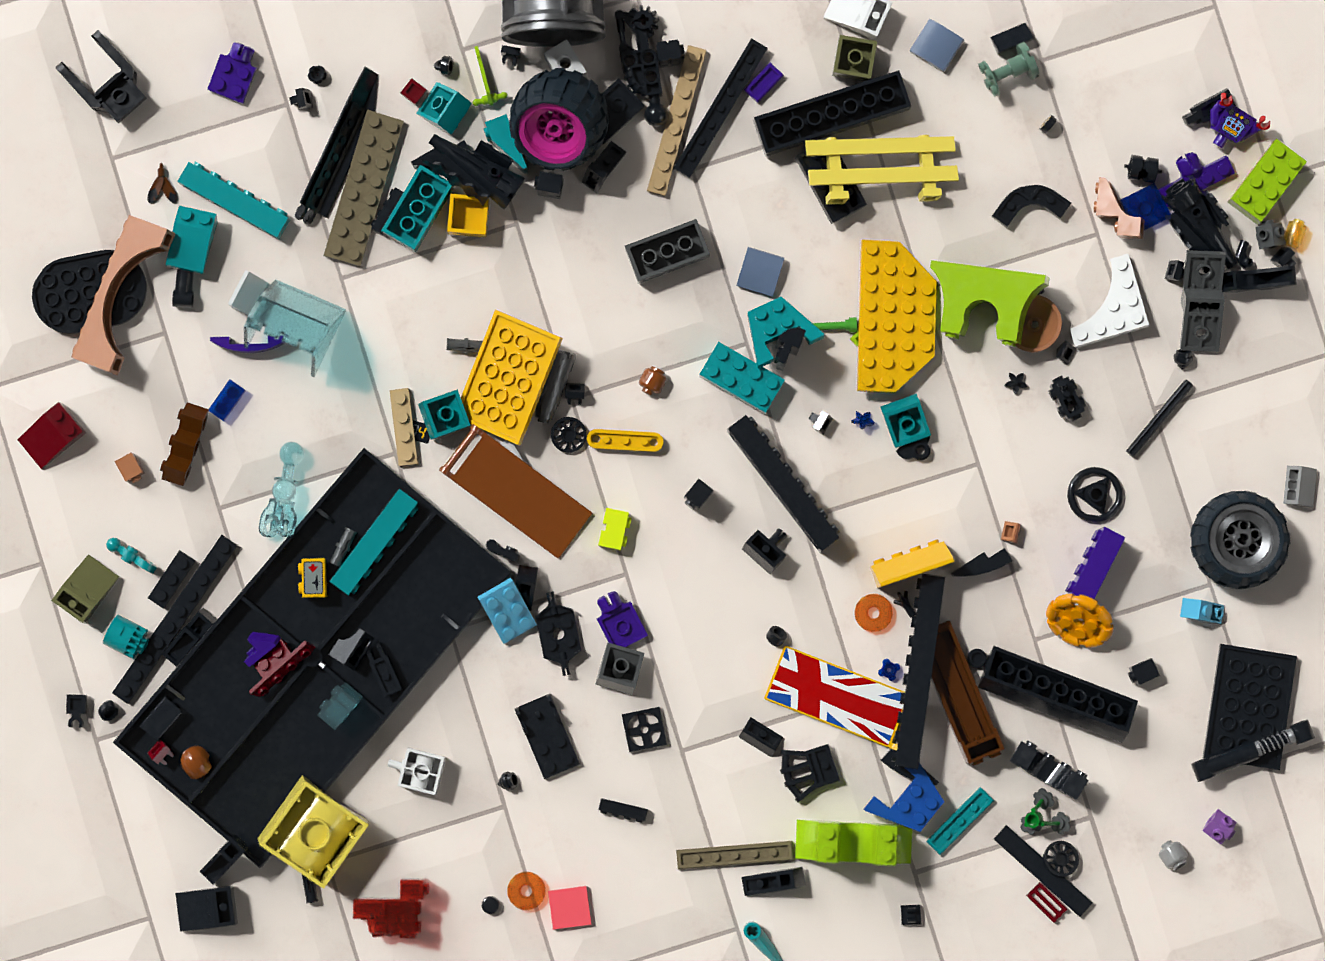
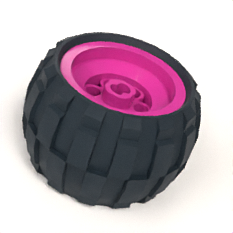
M555 68L551 72L545 70L536 74L523 84L510 108L509 127L511 137L515 139V147L519 153H523L528 158L529 162L534 165L538 164L546 170L561 169L566 171L575 168L577 165L584 164L601 147L608 131L609 114H607L608 105L605 96L598 91V85L592 79L588 80L583 76V73L576 70L572 72L567 71L565 68Z

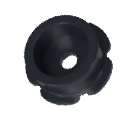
M312 66L309 69L308 79L315 84H320L326 79L327 74L322 66Z

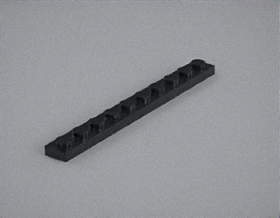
M224 535L219 537L150 637L143 653L138 654L112 694L125 703H130L161 658L163 652L173 641L236 550L237 544Z

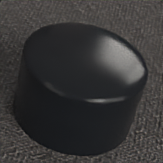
M494 896L486 897L481 905L483 911L487 914L495 913L499 909L498 899Z

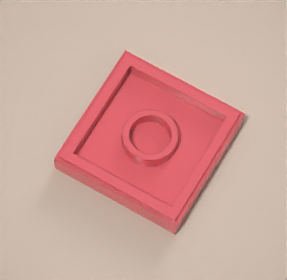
M587 886L548 891L553 930L591 925Z

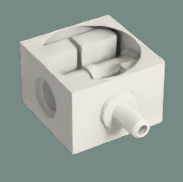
M567 40L544 53L545 61L551 71L555 68H562V64L568 63L570 66L565 68L567 71L574 72L576 70L583 73V76L587 78L586 70Z
M407 748L403 761L399 762L390 759L388 767L400 770L398 786L437 795L446 757Z

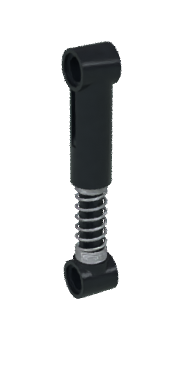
M1307 719L1291 725L1290 729L1281 732V734L1277 733L1276 736L1272 735L1271 738L1267 737L1266 740L1262 739L1261 742H1247L1214 756L1193 762L1191 766L1197 781L1201 782L1222 772L1259 759V756H1262V753L1266 754L1267 751L1271 752L1270 750H1276L1275 748H1281L1280 746L1283 745L1285 747L1288 743L1289 745L1304 743L1314 739L1315 736Z

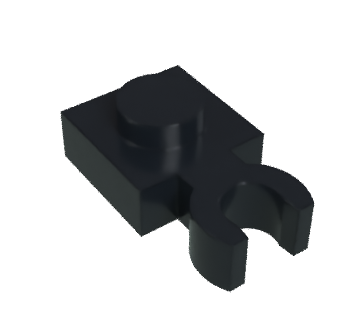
M67 694L66 714H72L68 721V726L73 727V721L78 720L79 728H83L84 721L81 718V714L87 713V695Z

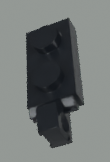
M1226 88L1191 107V112L1182 116L1184 123L1189 125L1193 122L1199 124L1209 121L1210 110L1218 100H1221V93H1226V99L1231 96L1229 89Z

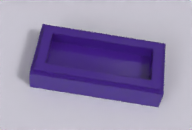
M770 62L744 91L755 102L759 103L784 75Z

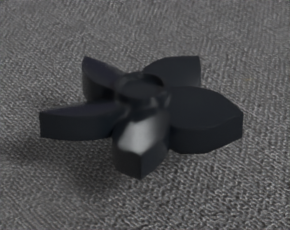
M1009 372V379L1011 381H1008L1004 386L1008 388L1013 387V392L1016 395L1019 387H1027L1026 383L1022 381L1024 373H1020L1016 377L1013 373Z

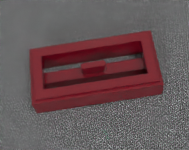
M1040 882L1026 895L1053 923L1068 910ZM1041 888L1061 908V910L1058 911L1037 890ZM1034 893L1056 914L1054 917L1032 896Z

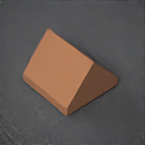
M1005 521L1001 540L1017 544L1021 524Z

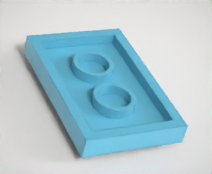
M511 578L478 596L503 644L537 625Z

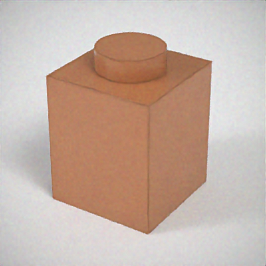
M132 452L114 461L125 482L133 484L141 480V475L145 474L135 454Z

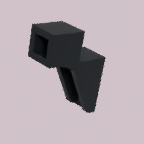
M1295 266L1225 272L1222 292L1270 290L1297 285Z
M235 834L199 872L214 885L249 846Z

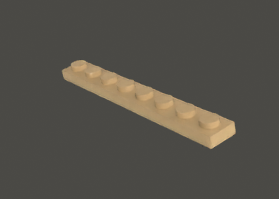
M691 45L687 47L647 192L661 196L666 195L705 58V49Z

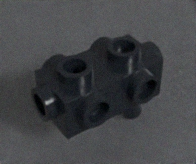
M1063 376L1053 379V384L1050 385L1051 389L1048 392L1053 401L1057 400L1059 404L1057 411L1060 417H1065L1066 420L1071 419V421L1081 418V413L1085 411L1084 407H1086V404L1081 396L1078 397L1075 391L1077 386L1074 380H1070L1069 377L1063 378ZM1068 404H1072L1074 406L1073 411L1068 410Z

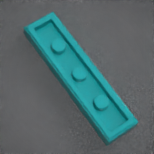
M979 787L926 842L941 855L994 800Z

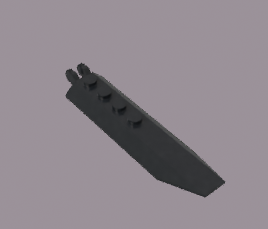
M365 66L345 103L300 200L301 205L297 207L294 214L297 220L303 219L306 225L312 223L317 213L325 217L328 216L350 169L367 110L375 112L379 74Z

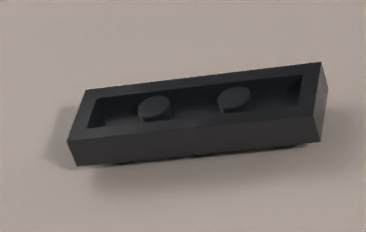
M179 550L148 596V599L164 609L196 560Z

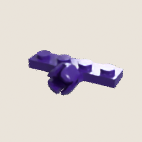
M1193 152L1185 154L1186 158L1181 156L1176 160V165L1181 174L1178 180L1183 178L1186 181L1189 180L1188 176L1193 175L1202 190L1235 174L1226 155L1205 166L1201 164L1198 155ZM1178 180L1158 189L1160 196H1166L1167 193L1165 191Z

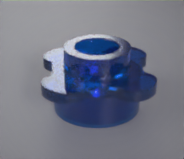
M884 659L878 674L881 677H887L889 681H894L897 671L900 670V665L890 662L889 659Z

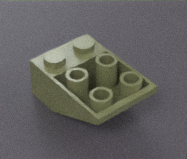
M88 554L51 601L81 623L86 624L120 576Z

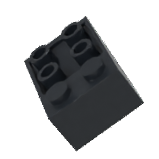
M233 885L175 893L180 932L238 924Z

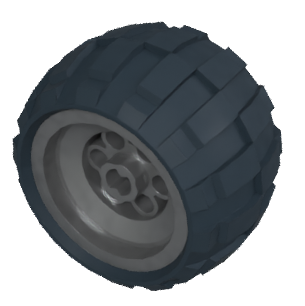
M1250 491L1223 493L1211 499L1197 514L1190 532L1192 556L1195 558L1198 568L1202 573L1216 584L1234 589H1248L1259 586L1272 579L1282 565L1285 564L1288 557L1289 544H1291L1290 533L1286 525L1287 521L1283 513L1276 508L1275 503L1267 497H1262ZM1241 522L1246 524L1247 528L1245 530L1240 528ZM1228 527H1232L1234 529V533L1232 535L1227 533ZM1252 531H1254L1256 539L1251 537ZM1240 534L1244 535L1246 538V540L1243 541L1244 545L1238 542ZM1227 540L1232 543V546L1229 549L1225 547V542ZM1251 544H1253L1255 547L1253 552L1249 551V546ZM1238 549H1240L1243 552V555L1241 557L1236 556V551Z

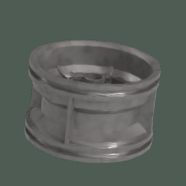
M502 0L501 30L503 33L501 37L507 43L533 47H555L567 40L570 46L594 43L603 40L606 36L604 31L603 0Z

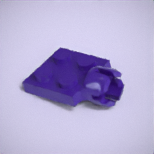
M234 42L228 55L220 54L207 90L244 103L257 69L251 65L254 49Z
M615 591L608 593L612 604L609 605L604 596L597 600L602 615L596 619L608 643L627 647L648 636L631 601L623 603Z

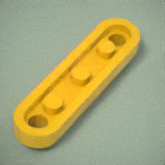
M593 429L587 435L589 446L595 449L657 452L663 447L662 436L655 432ZM594 436L600 437V441L598 443H595L593 441ZM652 439L657 440L658 443L656 446H652L650 444V441Z

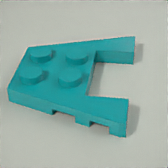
M782 296L747 313L758 369L774 362V358L766 344L777 340L784 331L790 328L806 330L804 338L808 345L824 339L825 336L820 329Z

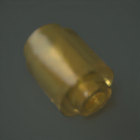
M1299 219L1289 221L1284 235L1287 246L1299 248V245L1302 244L1307 230L1304 221Z

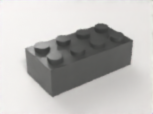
M697 219L625 245V250L638 284L710 257Z

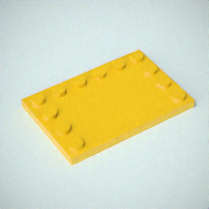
M495 310L461 395L470 424H474L478 428L514 444L521 445L563 338L499 310Z

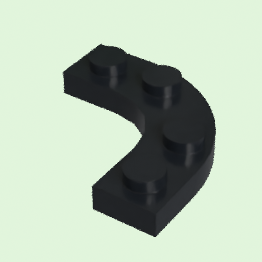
M1029 185L1019 187L1009 193L991 217L1007 228L1023 207L1038 205L1061 219L1071 205V202L1048 187Z

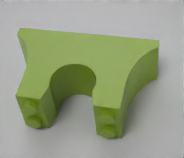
M931 260L930 268L937 275L943 291L944 306L940 332L944 333L945 337L951 339H959V336H965L969 327L971 311L979 304L990 303L995 306L998 312V322L996 325L997 339L1002 341V344L1005 346L1016 347V344H1021L1024 321L1028 308L1037 294L1049 286L1050 278L1042 274Z
M797 820L796 859L827 863L860 862L896 866V864H911L912 829L906 826L884 823Z

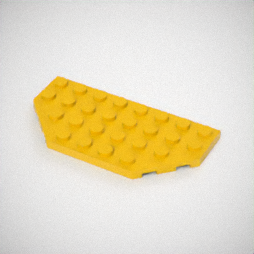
M861 240L857 391L895 393L935 357L937 281L900 242Z

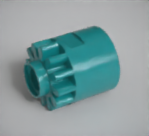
M116 615L104 636L103 644L134 659L137 653H143L149 639L146 638L148 630L120 615Z

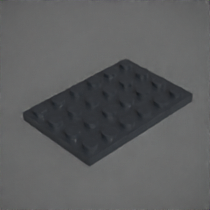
M1226 644L1219 645L1202 758L1214 756L1250 741L1261 742L1262 739L1266 740L1267 737L1271 738L1272 735L1276 736L1277 733L1285 732L1297 656ZM1283 746L1275 748L1276 750H1270L1271 752L1267 751L1266 754L1262 753L1259 759L1244 765L1280 770Z

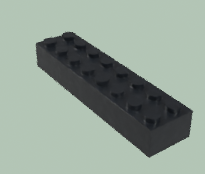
M900 70L756 116L753 122L766 157L803 145L806 140H819L908 111L911 108V103Z
M743 416L727 429L728 434L815 548L821 553L840 538L838 536L840 531L834 524L830 525L826 520L828 516L822 508L818 510L815 506L817 501L811 493H805L803 490L805 486L802 481L792 476L793 470L787 462L783 464L779 459L781 454L775 447H770L768 444L770 440L764 432L760 433L757 430L758 424L753 417Z
M993 646L987 657L978 685L980 689L1123 743L1129 733L1138 703L1135 699Z

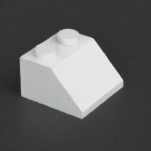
M245 270L228 304L233 309L253 318L254 315L257 316L262 308L260 303L263 298L266 299L271 291V288H269L270 284Z

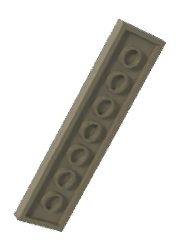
M367 110L323 256L358 267L361 266L372 230L371 224L375 220L403 127V120Z

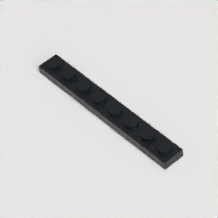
M751 38L673 169L689 179L691 178L768 49L766 46Z

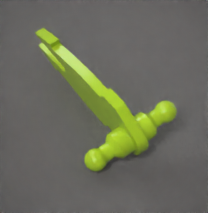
M475 46L487 95L482 96L481 99H474L472 104L474 106H479L480 104H489L491 106L493 103L498 102L499 99H506L508 95L506 92H501L500 94L490 93L479 48Z

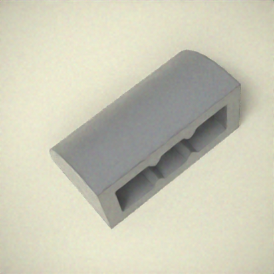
M1287 466L1283 504L1313 507L1317 469L1304 466Z

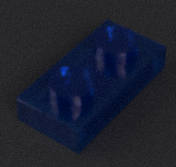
M229 379L210 406L209 412L225 421L246 390Z

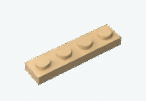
M409 388L389 390L398 465L418 464Z

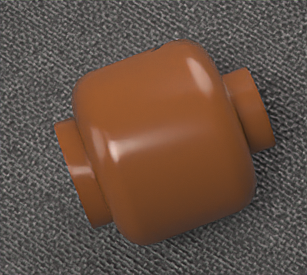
M654 366L646 368L638 382L643 387L642 392L650 396L653 393H661L667 381L664 375L665 372Z

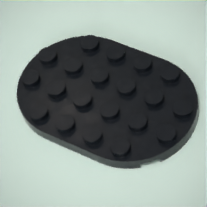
M100 250L64 257L45 266L37 279H35L32 289L33 306L41 321L51 329L61 333H80L81 328L86 322L87 313L93 305L94 296L101 285L102 276L108 268L109 259L115 250ZM139 264L129 272L117 291L111 315L112 327L126 323L135 317L145 302L147 282Z

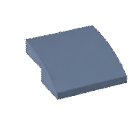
M929 19L911 47L910 52L945 72L964 39L948 28Z
M748 247L736 286L773 297L785 257Z

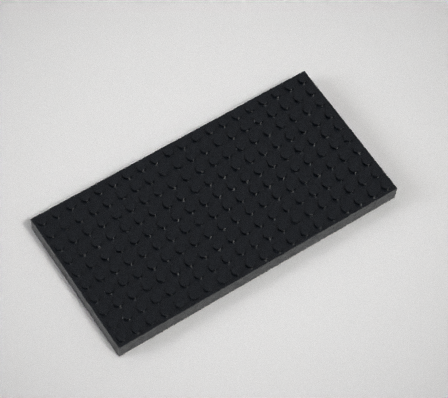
M363 448L113 743L227 841L236 834L249 846L243 854L261 868L273 854L259 845L258 837L301 776H305L325 793L483 606L478 596L504 582L512 572L368 450ZM401 489L418 502L416 505L418 510L412 517L408 516L404 522L407 524L404 529L394 534V542L389 548L385 546L381 552L384 554L378 563L373 562L370 566L372 569L371 573L366 579L361 578L358 582L361 586L355 594L350 593L347 595L330 582L340 568L329 562L337 548L335 546L336 543H339L346 527L357 532L349 547L351 550L347 552L342 562L343 564L396 492ZM325 558L327 597L302 598V594H299L298 584L302 582V575L298 574V563H302L301 559ZM359 628L373 636L375 639L369 648L373 653L374 660L381 657L375 644L380 642L403 690L385 698L369 664L370 660L366 653L355 671L331 657L329 653L338 639L345 640L352 637ZM252 632L279 635L292 652L304 641L315 646L311 654L300 661L294 670L289 671L282 681L271 687L266 695L257 697L250 694L249 690L263 679L254 665L248 667L244 662L248 656L246 653L253 647L247 640ZM164 696L182 711L159 738L169 746L174 755L173 757L166 755L163 758L167 762L166 765H163L161 762L157 764L148 755V752L158 740H155L139 726ZM192 746H201L210 755L208 759L211 769L207 774L198 779H191L181 766L183 752Z

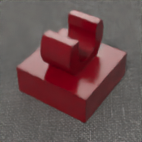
M161 739L148 752L153 761L157 764L161 762L163 765L167 764L163 759L166 755L174 756L169 746Z

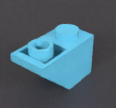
M1183 598L1180 617L1221 624L1224 615V605L1204 600Z

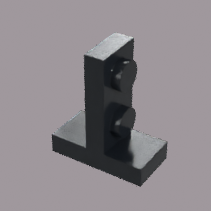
M611 141L595 162L588 166L582 183L597 193L607 177L625 156L626 151Z

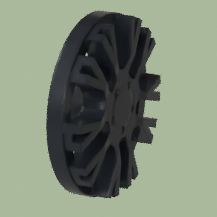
M574 417L559 419L551 429L552 443L562 452H575L586 441V428L580 420ZM570 420V426L566 427L563 421ZM575 421V422H577V424H576L575 428L573 429V428H571V426H572L573 422ZM559 423L564 427L563 430L557 426ZM581 426L583 432L577 433L575 431L576 428ZM554 430H559L561 435L554 436ZM576 435H582L584 437L583 439L576 438ZM560 437L563 439L557 443L555 442ZM578 440L581 444L576 447L573 441ZM562 442L567 444L565 449L559 446ZM572 442V449L569 450L568 443Z
M1066 841L1051 843L1043 854L1045 868H1047L1051 875L1057 877L1071 875L1079 864L1077 850ZM1060 844L1065 845L1064 851L1060 850ZM1070 848L1072 851L1067 854L1066 851ZM1049 850L1053 853V856L1048 855ZM1074 855L1075 861H1070L1069 856ZM1051 864L1055 865L1054 870L1050 867ZM1063 867H1066L1069 872L1064 873Z

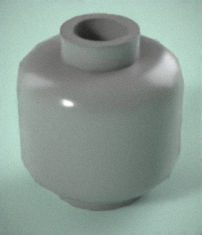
M1169 840L1161 846L1162 850L1159 853V857L1168 869L1173 868L1177 870L1187 863L1188 854L1180 842L1172 843Z

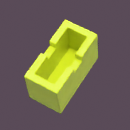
M606 508L603 524L607 525L605 531L601 530L598 546L620 551L622 547H626L628 536L624 534L626 528L630 529L632 517H628L629 512Z

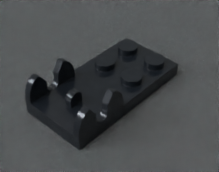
M550 693L514 708L544 779L580 764Z

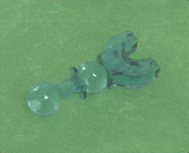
M287 442L280 449L279 456L284 463L282 476L274 477V480L277 481L272 488L274 498L269 499L268 506L262 512L259 522V533L264 537H274L276 534L282 537H290L295 531L297 515L294 511L295 502H292L296 495L294 484H298L299 481L292 478L295 466L304 457L303 448L296 442ZM271 523L270 531L267 532L266 526ZM284 524L287 525L286 532L284 531Z

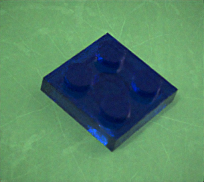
M1155 183L1120 200L1127 215L1141 217L1145 220L1144 231L1165 221L1164 216L1171 215Z

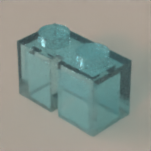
M346 682L342 686L337 685L330 693L332 695L331 699H326L319 707L321 711L318 716L334 730L345 721L351 713L350 711L363 698Z

